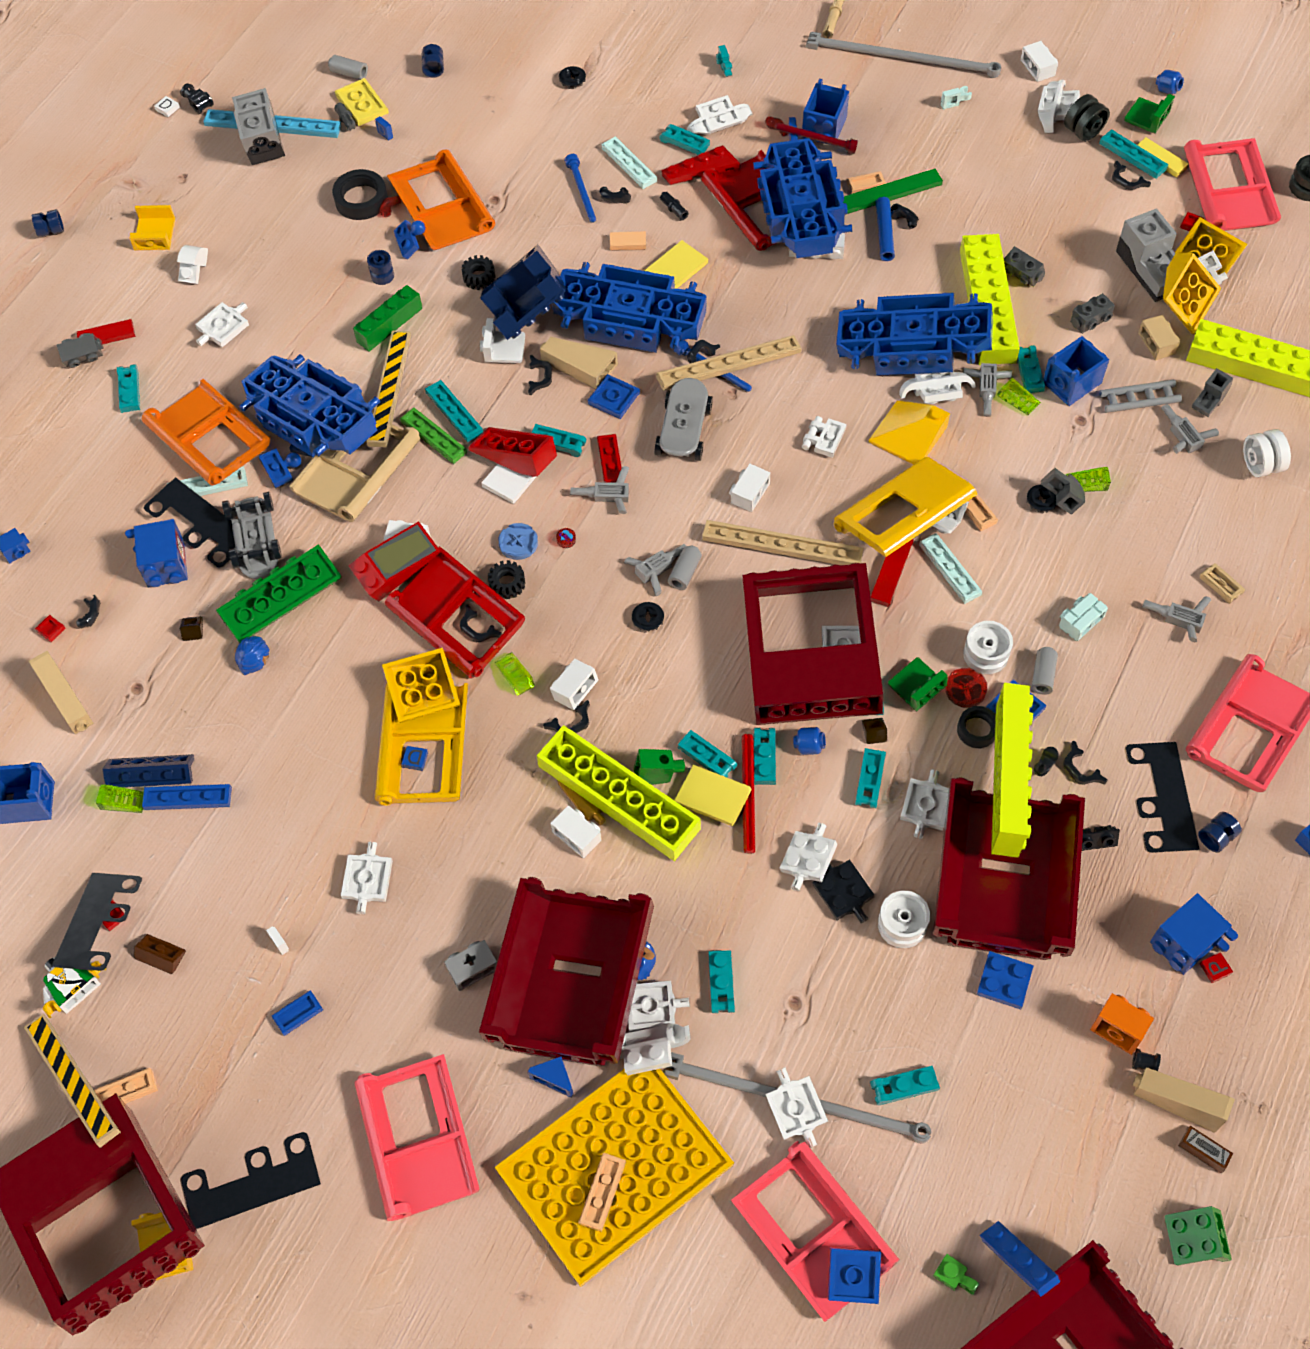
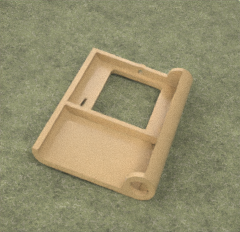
M392 424L389 436L399 440V442L371 475H366L342 463L340 460L346 452L328 449L319 457L316 455L289 487L297 496L346 521L354 522L420 441L419 432L413 427H406L403 430Z

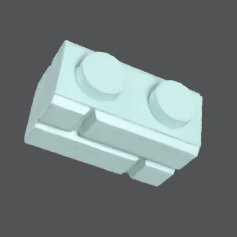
M1088 593L1085 597L1080 596L1073 604L1074 607L1071 610L1067 608L1060 615L1059 627L1075 641H1079L1100 622L1108 610V607L1103 602L1098 601V598L1091 593Z

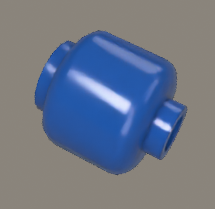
M1164 70L1156 79L1158 90L1167 94H1176L1182 89L1184 83L1181 73L1173 70Z
M818 727L800 728L797 735L793 737L794 748H798L801 755L820 754L826 746L825 733L821 732Z

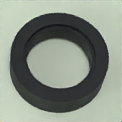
M366 169L349 171L341 175L333 185L332 193L338 212L346 218L352 220L369 219L381 213L387 205L388 195L385 182L374 171ZM358 186H369L377 191L371 200L364 203H350L344 199L346 192Z

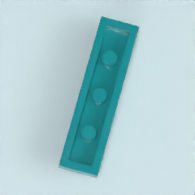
M1112 129L1100 139V145L1155 179L1168 168L1167 163Z
M442 380L425 388L426 394L467 442L483 433V428Z

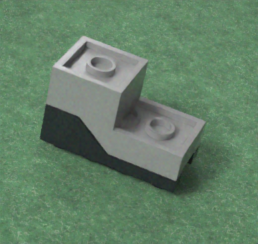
M266 88L232 97L235 107L233 113L240 140L251 164L255 165L284 157L285 152Z
M1157 208L1125 220L1116 249L1117 254L1155 302L1163 299L1166 270L1175 255L1172 247L1177 235Z

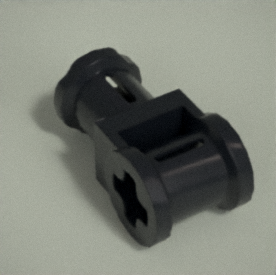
M189 83L182 86L181 95L184 98H188L190 106L198 114H201L202 110L208 106L212 107L214 105L212 98L207 92H203L200 88L195 90L194 86Z

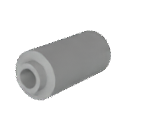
M333 55L328 62L331 72L359 80L367 76L368 66L366 63L338 55Z
M690 545L683 548L668 578V583L673 588L678 590H685L702 557L697 547Z
M1043 647L1037 650L1031 687L1032 691L1037 694L1046 695L1053 691L1058 653L1051 647Z

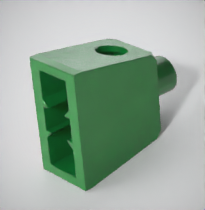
M639 749L633 770L636 775L651 785L663 784L671 781L673 773L684 772L685 762L684 759L673 760L671 750Z

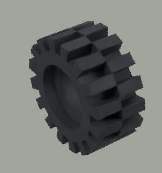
M475 255L474 259L469 257L468 261L465 260L464 264H462L463 281L467 287L471 286V289L477 287V290H480V287L485 289L486 285L489 286L491 282L495 281L494 264L488 257L484 259L483 255H480V258H477V255ZM475 271H485L479 275L472 274Z
M507 560V564H504L503 561H500V565L494 564V568L491 567L490 573H488L490 588L502 598L506 596L507 599H510L511 595L515 598L517 597L516 593L520 595L522 589L524 590L525 588L524 571L520 565L517 566V562L513 561L511 564V561ZM509 575L514 577V581L509 584L499 582V579L503 576Z

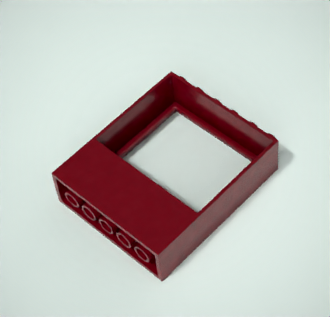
M866 563L835 564L828 567L814 566L807 569L793 568L786 571L773 570L766 573L752 572L742 575L756 725L883 714V687ZM854 588L861 643L764 652L759 597Z
M116 1093L104 1100L102 1104L121 1133L99 1148L80 1117L0 1167L1 1212L53 1322L72 1336L85 1331L89 1324L107 1316L111 1309L120 1303L129 1301L139 1290L151 1286L157 1278L173 1271L179 1263L187 1258L194 1257L205 1246L133 1111ZM137 1167L171 1232L68 1301L36 1233Z

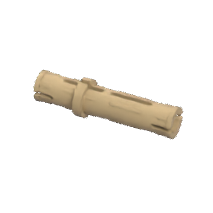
M834 0L833 5L830 6L829 16L822 32L824 38H828V35L829 39L832 38L838 18L842 14V6L845 0Z

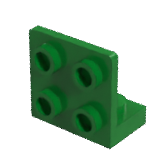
M1168 94L1165 100H1161L1159 104L1139 97L1125 116L1124 121L1156 134L1169 115L1175 96Z
M916 657L889 680L888 685L917 712L947 686L948 675L943 670L936 674L919 657Z
M1209 1206L1165 1215L1175 1265L1179 1266L1213 1259L1221 1262L1232 1261L1221 1210Z

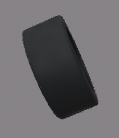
M984 706L967 708L962 712L957 725V733L960 740L972 748L981 749L988 747L995 740L996 714ZM972 718L985 720L991 727L989 734L982 737L970 734L966 729L967 720Z

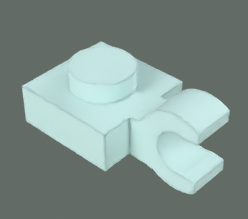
M968 86L942 92V109L958 106L960 101L970 100L972 93H967Z

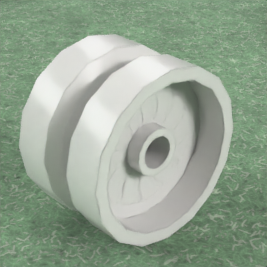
M1279 429L1268 430L1263 434L1248 435L1245 438L1243 445L1244 459L1247 468L1253 476L1263 477L1270 473L1286 471L1289 468L1291 461L1290 446L1287 438Z
M995 621L976 623L969 630L963 650L964 660L967 665L975 672L981 674L1000 672L1006 666L1013 646V637L1010 631L1004 625Z
M898 891L889 895L884 900L878 917V929L881 937L888 944L896 948L916 946L923 940L930 922V910L927 902L920 895L911 891Z

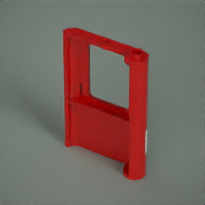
M762 150L754 158L741 163L740 169L734 170L731 168L718 175L714 168H710L701 176L703 184L758 251L766 250L768 247L776 244L771 243V237L763 234L744 210V208L761 200V189H758L757 178H760V170L762 169L754 170L753 162L764 161L766 154Z
M439 546L438 548L441 553L434 557L402 592L398 590L391 592L385 600V606L435 649L443 648L446 658L469 678H477L483 673L487 664L520 629L525 621V616ZM466 599L474 601L505 627L504 633L481 658L472 654L443 629L444 623Z

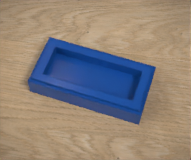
M310 990L273 1014L272 1018L285 1036L322 1012L323 1008Z

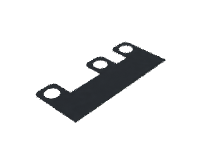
M175 477L144 505V510L157 518L171 506L194 524L183 536V541L192 548H198L209 537L212 538L219 545L208 554L207 559L216 567H223L230 560L229 549L236 548L232 521H227L223 513ZM153 502H160L163 507L159 512H152L150 505ZM193 532H198L202 536L201 540L197 543L189 541V535ZM218 551H222L226 554V559L223 562H216L213 559V555Z
M1160 742L1127 745V757L1131 764L1151 763L1157 797H1142L1137 800L1139 815L1142 818L1162 817L1164 831H1150L1144 834L1147 851L1156 853L1200 850L1177 743ZM1134 748L1142 749L1145 753L1142 760L1134 759L1131 756V750ZM1146 801L1154 803L1156 806L1155 812L1152 814L1145 813L1142 810V804ZM1157 835L1161 837L1163 845L1160 848L1150 846L1149 838L1151 836Z
M92 873L51 967L95 971L106 969L111 954L109 952L91 951V948L103 921L123 922L129 914L131 908L129 905L111 903L114 893L137 892L142 882V877ZM127 879H134L137 882L136 886L132 889H124L122 884ZM120 907L125 910L124 915L120 918H112L110 916V912L115 908ZM94 956H104L105 962L101 966L94 967L90 964V960Z
M301 1132L285 1139L284 1145L289 1161L274 1167L269 1149L266 1146L248 1151L245 1154V1161L249 1176L209 1190L206 1173L203 1169H197L184 1174L181 1178L189 1217L195 1228H202L320 1185L321 1182L307 1133ZM296 1138H301L305 1142V1149L301 1153H293L290 1149L291 1142ZM257 1152H261L266 1156L265 1164L259 1168L251 1164V1157ZM193 1175H198L202 1178L201 1187L195 1191L190 1190L187 1187L188 1179Z

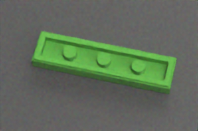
M413 407L400 418L403 425L415 428L422 440L452 464H455L467 454V449L416 408Z

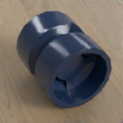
M436 44L424 46L421 52L422 71L428 77H439L444 72L443 50Z
M58 209L49 210L46 214L40 212L31 215L38 237L48 236L50 232L53 234L64 232L63 222Z
M384 250L371 252L367 257V263L372 281L378 285L390 283L394 279L391 256Z
M1222 811L1211 820V823H1207L1198 832V836L1205 847L1212 852L1219 853L1242 832V828L1231 814Z

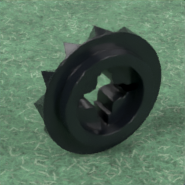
M577 66L566 67L559 73V82H562V85L568 86V88L571 86L576 88L577 85L582 86L583 82L586 81L585 71Z
M1043 485L1033 486L1027 493V503L1030 504L1031 509L1035 508L1038 512L1045 511L1047 513L1049 510H1054L1057 506L1056 495ZM1040 495L1043 499H1046L1045 503L1039 500Z
M643 602L632 611L633 624L640 631L647 630L650 632V630H657L660 625H663L664 612L656 603ZM647 612H649L650 617H652L650 618L649 622H647L645 618Z

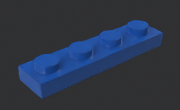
M230 784L144 787L142 807L144 810L230 807L232 787Z
M997 1221L980 1234L982 1242L1040 1297L1060 1283L1058 1275L1001 1222Z

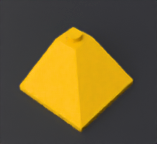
M1200 217L1175 253H1194L1199 258L1214 250L1222 265V268L1216 271L1219 275L1223 272L1228 273L1247 247V244Z
M1175 253L1166 270L1163 300L1188 331L1194 334L1200 319L1205 317L1221 287L1194 253Z
M896 401L868 442L914 465L928 456L948 426L950 413L934 405Z
M443 648L382 664L399 723L460 706Z

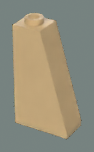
M550 337L540 347L542 361L549 362L552 367L594 389L618 365L617 352L555 337Z
M48 651L29 660L30 665L74 734L84 731L94 724Z
M1147 1067L1142 1074L1137 1073L1133 1082V1086L1136 1087L1133 1095L1214 1133L1228 1120L1235 1101L1232 1097Z

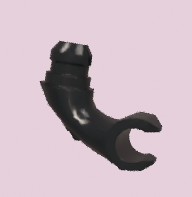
M604 186L599 190L601 199L608 202L627 204L631 200V194L628 193L625 187H622L619 192H611Z
M898 203L891 206L892 219L897 220L899 217H904L908 222L909 228L913 229L917 226L919 219L913 211Z
M93 595L94 598L91 601L87 598L84 599L89 612L83 618H79L76 621L77 626L81 629L86 626L91 627L99 615L101 603L96 595Z
M1047 747L1044 749L1039 762L1034 766V772L1037 776H1045L1056 763L1059 755L1056 748Z

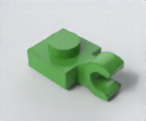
M948 1254L945 1255L933 1277L953 1291L959 1285L972 1295H974L980 1284L973 1278L966 1276L965 1273L968 1268Z

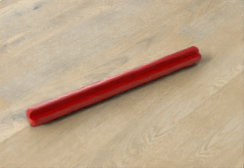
M743 734L742 783L750 786L752 789L743 806L744 853L752 854L755 853L753 735Z

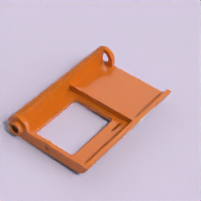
M447 149L439 151L434 160L387 175L413 220H419L425 224L423 236L433 250L487 233L495 227V220L452 153ZM439 171L457 199L425 209L408 181Z
M204 379L200 380V385L163 412L160 413L156 408H149L143 413L141 418L148 428L210 485L221 483L229 475L263 452L270 444V437ZM219 424L226 426L250 448L223 469L216 467L192 445Z

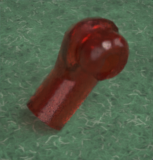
M772 116L767 117L765 120L767 127L773 130H777L775 128L776 123L784 124L780 118H773ZM778 130L781 136L783 137L788 134L787 132Z
M399 195L383 200L380 207L381 215L384 217L391 216V207L401 204Z

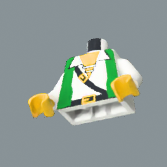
M55 957L49 959L45 963V968L49 973L43 978L46 984L43 988V1011L49 1018L52 1017L51 1015L54 1011L61 1012L63 1010L66 1014L70 1012L101 984L97 980L100 977L98 976L100 971L51 967ZM90 961V964L94 967L102 965L99 961Z

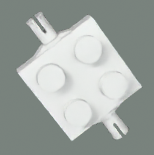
M222 302L195 324L196 328L203 333L196 340L198 345L202 346L208 340H211L221 347L225 346L249 326L248 320L241 316V313L248 308L247 305L242 302L236 308H232Z
M930 770L928 780L920 781L911 778L900 820L917 825L914 837L917 838L920 831L919 839L923 838L925 827L941 831L944 828L949 788L937 783L939 775L937 770L934 778V770Z
M818 823L813 834L795 831L780 866L781 872L795 877L791 889L794 891H800L804 880L822 882L837 847L836 840L823 837L827 827L823 823Z
M371 841L368 842L367 854L348 855L341 891L342 899L358 901L356 913L360 915L361 913L362 915L366 913L367 902H386L393 862L390 857L376 855L377 843H372Z
M671 981L636 984L628 1019L629 1031H639L667 1025V1023L675 1024L674 1015L676 1008L690 1007L689 997L675 999Z
M786 1067L782 1069V1072L781 1070L776 1071L782 1085L765 1095L784 1140L794 1135H803L809 1147H812L811 1142L813 1146L817 1145L812 1131L816 1126L828 1122V1119L810 1076L791 1081Z

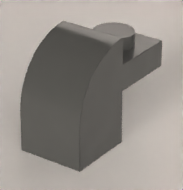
M1216 368L1205 382L1204 390L1192 404V408L1209 417L1225 398L1232 385L1233 377Z
M1054 468L1041 480V485L1056 495V505L1072 515L1085 503V492L1078 480L1071 474L1066 476Z

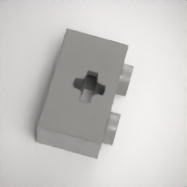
M485 940L470 944L468 949L462 952H455L448 957V960L444 961L459 991L494 973L497 966V961ZM471 961L474 965L470 966L468 962Z

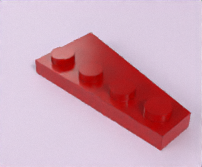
M722 145L661 170L663 178L672 185L692 180L693 176L701 177L710 168H714L718 171V174L726 172L725 169L732 167L734 170L740 169V163Z

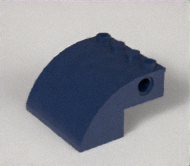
M536 245L485 288L481 293L480 299L495 315L493 324L508 340L511 337L515 339L522 332L520 329L525 325L527 327L531 326L536 321L535 317L538 314L544 315L550 309L549 305L554 301L556 303L561 301L565 297L566 288L552 262L541 247Z

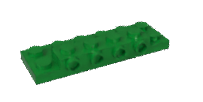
M319 544L298 558L296 556L290 558L286 562L287 565L282 568L276 567L269 573L270 576L265 579H257L252 583L253 586L251 588L240 590L235 594L234 599L216 609V612L238 643L247 637L254 636L342 579L341 574Z

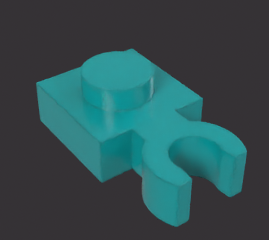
M718 46V54H716L717 64L721 65L725 76H731V69L733 67L729 61L726 46Z

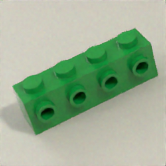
M408 285L398 290L396 294L384 301L380 307L372 311L365 319L353 327L356 342L370 352L390 336L392 330L396 331L423 309L420 294Z

